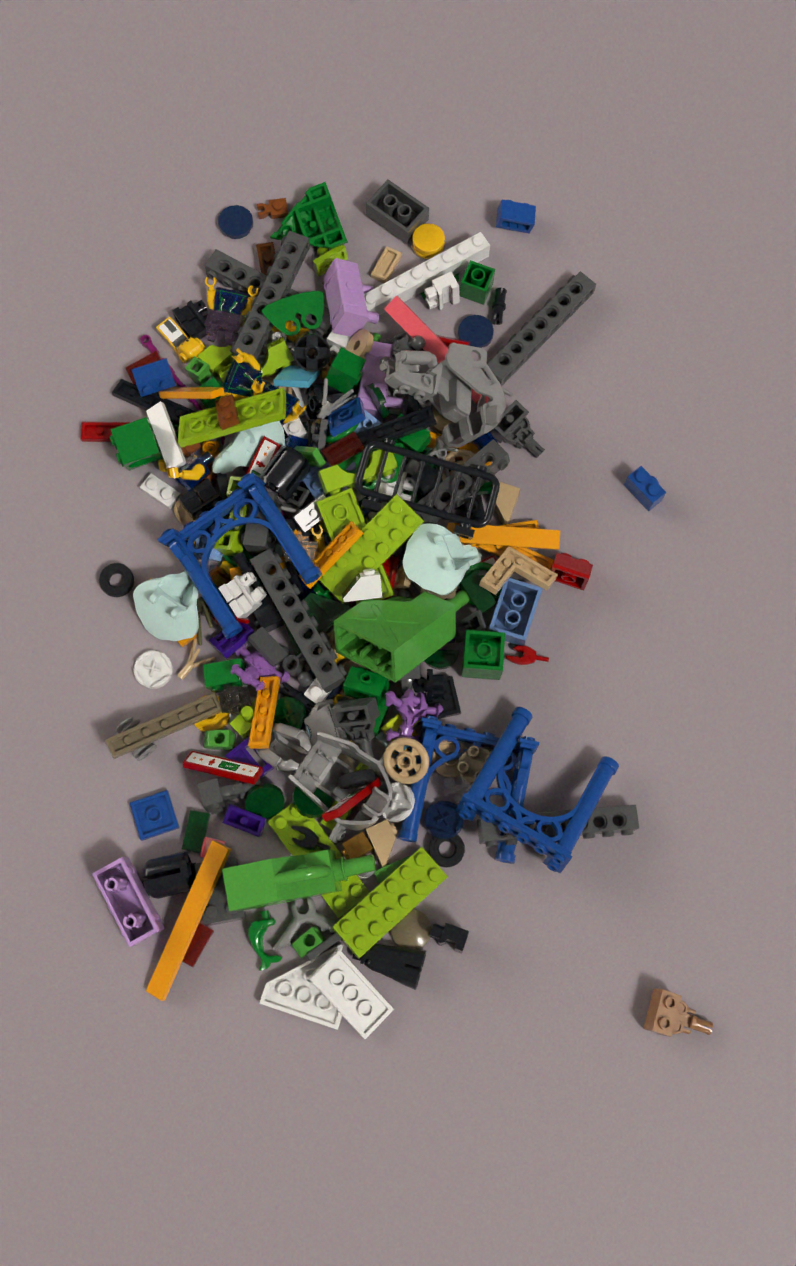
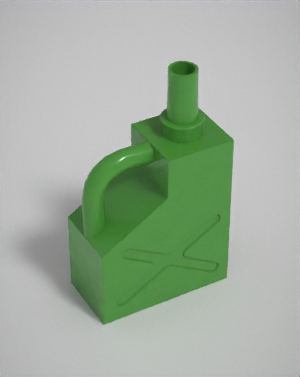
M459 590L454 598L446 600L426 591L415 599L396 596L386 600H363L334 620L336 653L396 683L456 637L455 612L470 601V597L466 591Z
M323 850L304 855L272 858L224 868L222 872L229 911L252 910L342 891L341 881H347L349 876L376 871V864L373 854L351 859H344L342 856L336 859L335 851Z

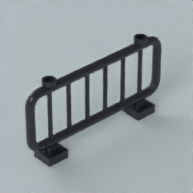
M384 439V442L373 441L365 446L354 484L359 494L368 497L367 499L363 498L361 509L378 513L382 503L378 502L388 503L397 494L408 457L422 461L411 502L404 500L414 511L460 523V526H455L453 534L469 540L473 538L475 531L471 527L482 528L489 524L498 497L500 483L495 475L487 472V467L476 465V469L397 447L395 446V441L391 439ZM373 449L384 450L385 453L374 491L364 488L362 481L371 451ZM389 452L403 456L392 496L377 492ZM425 463L440 466L429 507L414 503ZM444 468L459 472L448 512L433 508ZM462 473L477 477L466 517L451 513ZM480 479H485L492 483V490L484 518L477 521L470 519Z

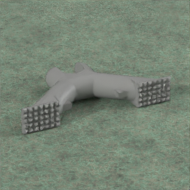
M307 898L309 911L306 914L298 913L296 902L294 901L290 906L293 919L273 949L276 951V949L286 948V946L291 947V942L298 938L297 933L301 927L309 923H313L321 927V931L327 930L333 935L336 932L331 927L337 921L318 913L312 898Z

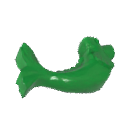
M268 910L260 911L262 920L252 922L248 928L250 943L262 961L259 971L268 969L271 963L279 962L283 958L280 955L269 956L264 953V933L269 926H273L276 923L274 918H270Z

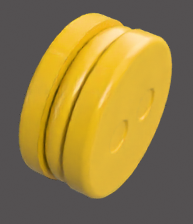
M428 223L422 224L414 230L412 248L416 255L424 259H431L443 252L445 235L439 226Z

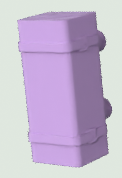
M335 258L323 276L330 324L332 325L333 333L352 337L357 331L363 329L367 322L376 324L379 320V313L367 310L364 294L373 290V286L362 284L358 264Z
M373 341L371 351L369 353L366 352L364 355L366 362L362 368L363 374L357 397H360L364 410L382 423L383 419L365 387L371 383L375 385V388L379 387L386 399L385 407L402 410L404 398L388 396V384L385 383L386 373L381 371L379 366L381 358L387 356L392 359L393 344Z
M121 857L92 873L97 887L101 891L129 947L135 946L165 929L160 915L154 908L129 857Z

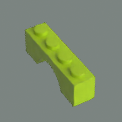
M246 315L238 321L239 329L241 326H244ZM232 344L226 347L210 345L198 355V359L209 364V371L212 377L218 376V370L234 362L232 352H230Z
M283 337L266 345V356L260 364L261 368L258 371V376H271L278 368H286L294 361ZM231 363L218 370L225 387L234 388L228 392H233L236 389L240 391L239 388H236L238 384L248 385L246 382L247 377L243 375L244 372L251 373L248 371V368L236 370L234 367L236 372H234L235 375L232 377L233 380L230 382V387L225 379L231 374L230 371L234 367Z
M379 449L370 454L369 465L363 477V481H366V484L377 480L376 477L379 474L385 453L384 450ZM391 452L388 453L383 470L384 477L394 474V470L398 468L394 454ZM338 465L320 470L317 473L325 495L329 493L331 496L342 492L341 489L346 487L348 489L355 488L356 474L345 472Z
M230 476L226 493L227 497H230L234 490L241 489L237 483L241 481L242 477ZM248 504L241 507L239 511L241 517H245L248 514ZM231 511L229 519L233 518L234 520H237V518L233 514V511ZM245 524L226 532L216 542L214 549L226 556H236L242 552L244 545L241 542V537L246 529Z

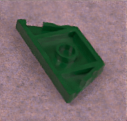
M310 593L304 599L310 608L307 610L309 616L313 615L319 624L316 627L319 633L322 631L325 633L334 624V620L350 608L348 605ZM298 616L296 618V623H300L304 619V616ZM284 621L294 654L297 656L302 651ZM307 632L305 634V639L311 638L313 632Z

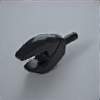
M298 825L291 826L293 830L300 832V834H305L303 840L292 838V841L298 847L305 850H315L316 846L324 850L331 849L330 846L319 842L320 838L311 829Z

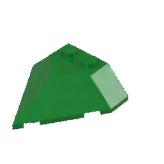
M326 182L308 188L304 198L300 203L297 202L282 221L281 227L270 236L271 239L282 240L291 231L308 237L311 246L333 249L348 243Z

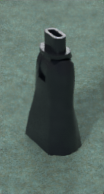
M376 943L359 959L353 953L352 959L359 960L360 964H364L372 971L416 990L427 951Z

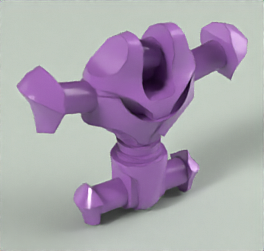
M246 643L235 651L237 656L242 655L245 658L247 668L244 671L238 664H234L231 674L239 676L244 684L252 685L256 688V691L263 690L265 687L263 681L257 680L260 677L279 676L280 684L290 680V675L287 671L281 673L275 670L276 666L273 667L258 651L250 653L246 649Z
M408 689L400 699L396 698L393 691H388L385 693V706H391V704L397 706L396 710L401 714L403 721L399 725L398 732L392 731L391 728L386 731V740L390 741L391 739L407 737L421 742L419 735L411 736L414 730L412 726L422 717L425 718L426 714L438 717L444 710L442 705L435 703L433 707H428L424 694L418 692L417 696H414V692L411 689Z

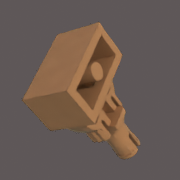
M653 989L643 1029L671 1037L672 1034L682 1032L690 1034L691 1030L684 1028L686 1027L710 1035L712 1030L703 1026L713 1028V1022L687 1014V1012L696 1014V1010L690 1009L681 1000V995L664 989Z

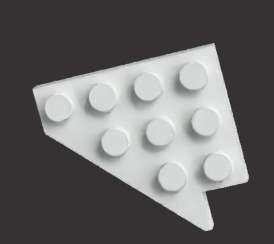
M338 945L317 956L312 961H308L267 982L259 1004L338 1030L342 1015L308 978L337 949H340L342 952L343 945Z

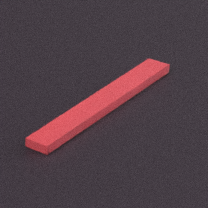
M396 295L384 310L412 338L417 335L422 336L425 340L423 350L434 354L437 358V363L445 360L448 347ZM471 388V399L477 404L482 395ZM485 396L486 403H488L489 397Z

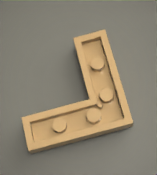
M508 546L481 579L479 586L496 595L510 576L516 572L547 591L556 580L558 574Z

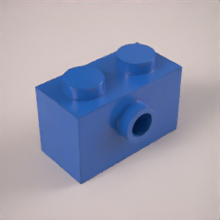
M502 199L497 208L496 227L530 234L535 225L536 206Z
M167 358L131 369L141 397L176 386Z
M642 466L627 476L624 486L648 511L659 504L666 494V491L659 485L658 480L651 476Z

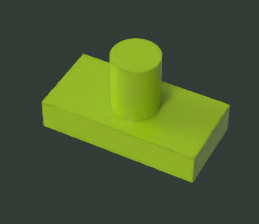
M340 245L331 250L319 247L317 253L320 257L313 260L315 273L319 277L325 274L335 258L348 260L346 247Z
M256 700L249 706L243 707L241 713L229 723L243 739L251 731Z

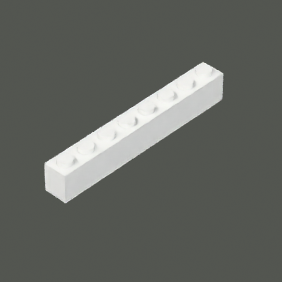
M479 232L364 294L367 310L378 312L381 315L386 312L384 308L396 295L403 302L424 292V289L431 287L432 280L451 271L453 275H456L467 269L470 260L478 263L489 257L490 244L483 234Z

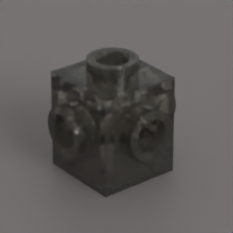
M229 686L225 688L226 691L218 694L222 713L239 715L243 707L252 706L248 687Z

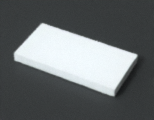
M337 949L308 978L363 1039H366L394 1010L340 949Z

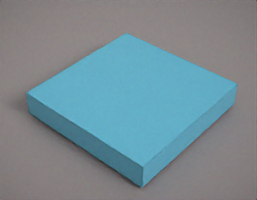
M290 365L273 379L274 386L309 388L321 374V369L320 371L309 372L300 366Z

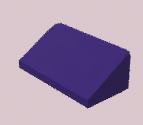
M229 804L222 823L260 837L262 836L267 818Z

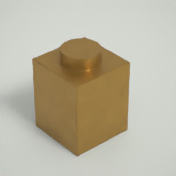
M363 831L342 843L344 849L341 852L345 859L366 856L373 851Z

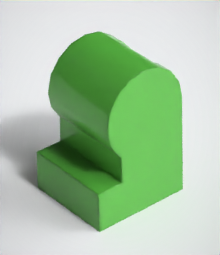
M195 356L185 367L190 378L199 386L204 384L212 375L209 371V364Z
M231 730L205 731L204 748L231 751L235 748V733Z
M314 926L292 943V947L300 958H303L309 951L325 941L326 938L317 926Z

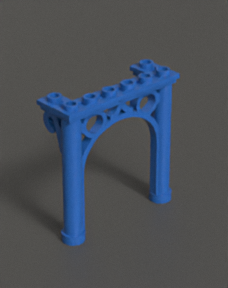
M254 473L244 475L241 481L237 483L241 489L234 490L227 499L218 501L213 509L199 515L200 518L194 522L187 523L180 532L174 528L167 529L157 539L160 543L169 547L179 559L223 629L222 633L226 639L237 635L243 628L212 581L208 568L211 551L216 542L226 532L244 524L265 526L274 533L306 584L314 582L322 575L321 570L318 566L314 565L266 491L265 482ZM246 504H252L253 511L249 517H241L239 515L241 507ZM259 508L267 521L256 518ZM233 511L237 520L233 518L224 519L223 517ZM215 523V528L212 531L213 536L209 532L204 531ZM205 535L207 537L205 548L196 549L194 541L200 536ZM193 553L203 554L201 565Z
M516 707L511 715L512 718L471 788L467 794L464 793L455 812L461 818L472 822L476 814L479 815L483 821L496 825L500 831L513 835L519 842L530 845L540 854L547 855L543 864L547 865V868L551 871L561 873L571 860L572 850L612 775L616 774L619 764L610 757H602L576 807L567 814L557 817H546L526 810L511 797L503 780L504 765L525 728L533 718L531 712L527 709ZM496 777L498 788H492L489 790V787L491 786L492 782ZM491 795L502 796L505 806L498 807L492 804L489 797ZM509 807L514 818L504 813ZM570 820L562 833L560 823ZM535 822L538 823V824L536 825L535 831H534L533 829L529 828L528 826L524 825V824H531V825H533ZM551 825L556 831V837L545 835L541 831V826Z
M434 716L422 717L420 743L428 753L429 768L426 775L420 781L410 784V788L414 793L415 804L411 814L402 821L397 839L416 843L429 779L438 767L446 762L459 759L462 753H459L460 744L458 741L473 744L472 746L494 748L500 738L495 737V734L483 732V734L475 733L476 731L470 728H464V730L456 729V726L451 724L441 726L442 721H438V718ZM528 736L519 739L510 754L511 764L503 768L505 787L511 797L522 807L524 805L533 754L539 746V742L535 741V738ZM443 741L452 742L456 750L454 753L446 756L440 751L439 744ZM435 750L441 759L430 767L433 751ZM416 755V764L421 763V757ZM515 767L512 783H510L505 771ZM509 807L507 811L504 813L507 815H512V813L510 812L511 808ZM505 842L498 843L495 860L514 864L516 845H505Z

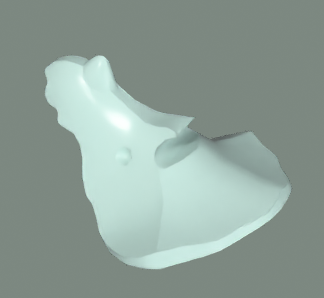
M280 421L226 435L223 449L213 462L212 471L225 474L233 471L238 466L250 467L264 436L281 444V447L286 446L284 429Z
M426 523L422 524L407 542L403 557V568L407 577L423 589L444 596L454 591L470 566L481 562L482 554L478 552L476 547L462 544L459 537L445 527Z
M186 570L179 574H169L161 578L146 580L135 588L133 598L136 612L145 629L154 637L160 640L180 641L193 638L197 634L199 628L197 610L199 591Z

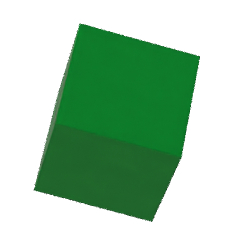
M470 260L460 283L459 296L484 305L494 283L495 269Z
M341 347L326 376L328 385L344 394L347 393L354 385L357 386L363 374L361 371L366 360Z

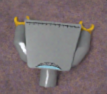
M337 694L334 700L328 699L316 703L309 716L304 719L306 729L303 731L308 735L311 745H315L317 742V733L319 731L348 741L344 728L335 727L331 709L338 703L337 700L342 699L343 696L341 694Z

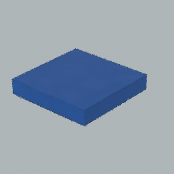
M360 397L339 407L327 416L329 430L333 437L366 419L363 402Z
M168 790L130 802L141 841L180 828Z

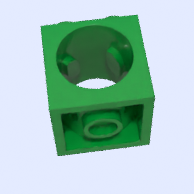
M147 417L110 429L112 432L110 440L113 447L115 446L119 452L116 453L118 462L129 471L164 459Z
M466 630L462 677L491 680L501 679L504 663L505 633Z

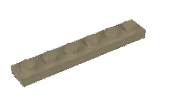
M214 692L105 739V743L112 758L116 759L221 713L223 708Z

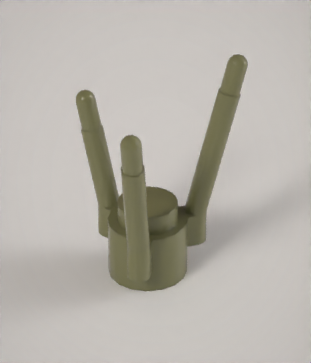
M203 597L197 598L199 618L197 636L198 644L202 645L200 613L206 617L209 628H212L213 625L209 615L212 612Z

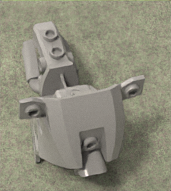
M450 343L445 360L437 363L436 356L429 351L403 350L395 354L396 361L387 360L380 364V370L386 373L385 383L399 390L401 394L414 396L416 400L425 402L429 399L442 416L453 422L443 428V434L436 439V442L441 440L448 447L460 448L494 429L503 417L506 408L505 395L500 382L487 365V351L483 348ZM472 351L477 353L479 357L478 361L474 360L471 357ZM481 368L485 370V372L493 382L492 384L490 383V381L488 380V378L486 377ZM471 388L482 395L477 403V411L475 413L471 412ZM485 396L489 397L488 403L485 401Z
M275 723L272 727L275 739L269 749L256 750L259 757L276 770L293 772L295 775L292 776L290 774L288 776L289 780L324 812L329 809L313 794L317 788L338 802L356 789V787L341 789L339 786L338 778L353 772L349 765L338 759L340 753L369 766L368 769L374 771L375 779H380L381 786L378 788L376 786L373 787L369 797H365L355 805L360 810L353 820L348 821L339 817L334 819L337 824L329 839L335 845H338L346 837V828L358 831L374 825L379 819L377 816H381L385 812L392 799L393 788L384 768L383 756L378 761L360 750L353 742L319 731L317 733V742L315 745H311L305 731L283 723ZM285 738L299 742L301 747L289 742Z

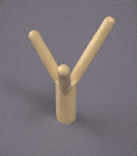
M196 638L193 640L187 664L177 675L182 680L194 667L216 660L215 657H211L194 663L200 652V648H197L195 651Z

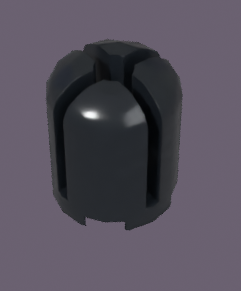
M306 331L295 339L293 355L295 361L302 369L315 372L320 371V369L326 366L330 360L331 352L324 336L318 332L313 331V334H309ZM310 348H314V350H317L314 353H312V358H310L309 354L307 353V351H310Z
M324 383L310 385L309 388L305 389L304 394H308V405L305 406L309 419H319L316 415L320 413V408L323 406ZM328 385L327 401L333 404L344 393Z
M283 446L279 448L259 475V478L265 482L264 486L271 489L280 498L287 501L310 472V463L297 450L292 447Z
M190 850L150 859L144 864L142 877L151 880L143 883L145 890L152 898L159 899L190 891L196 878L194 865L196 862H191L188 855L192 853Z

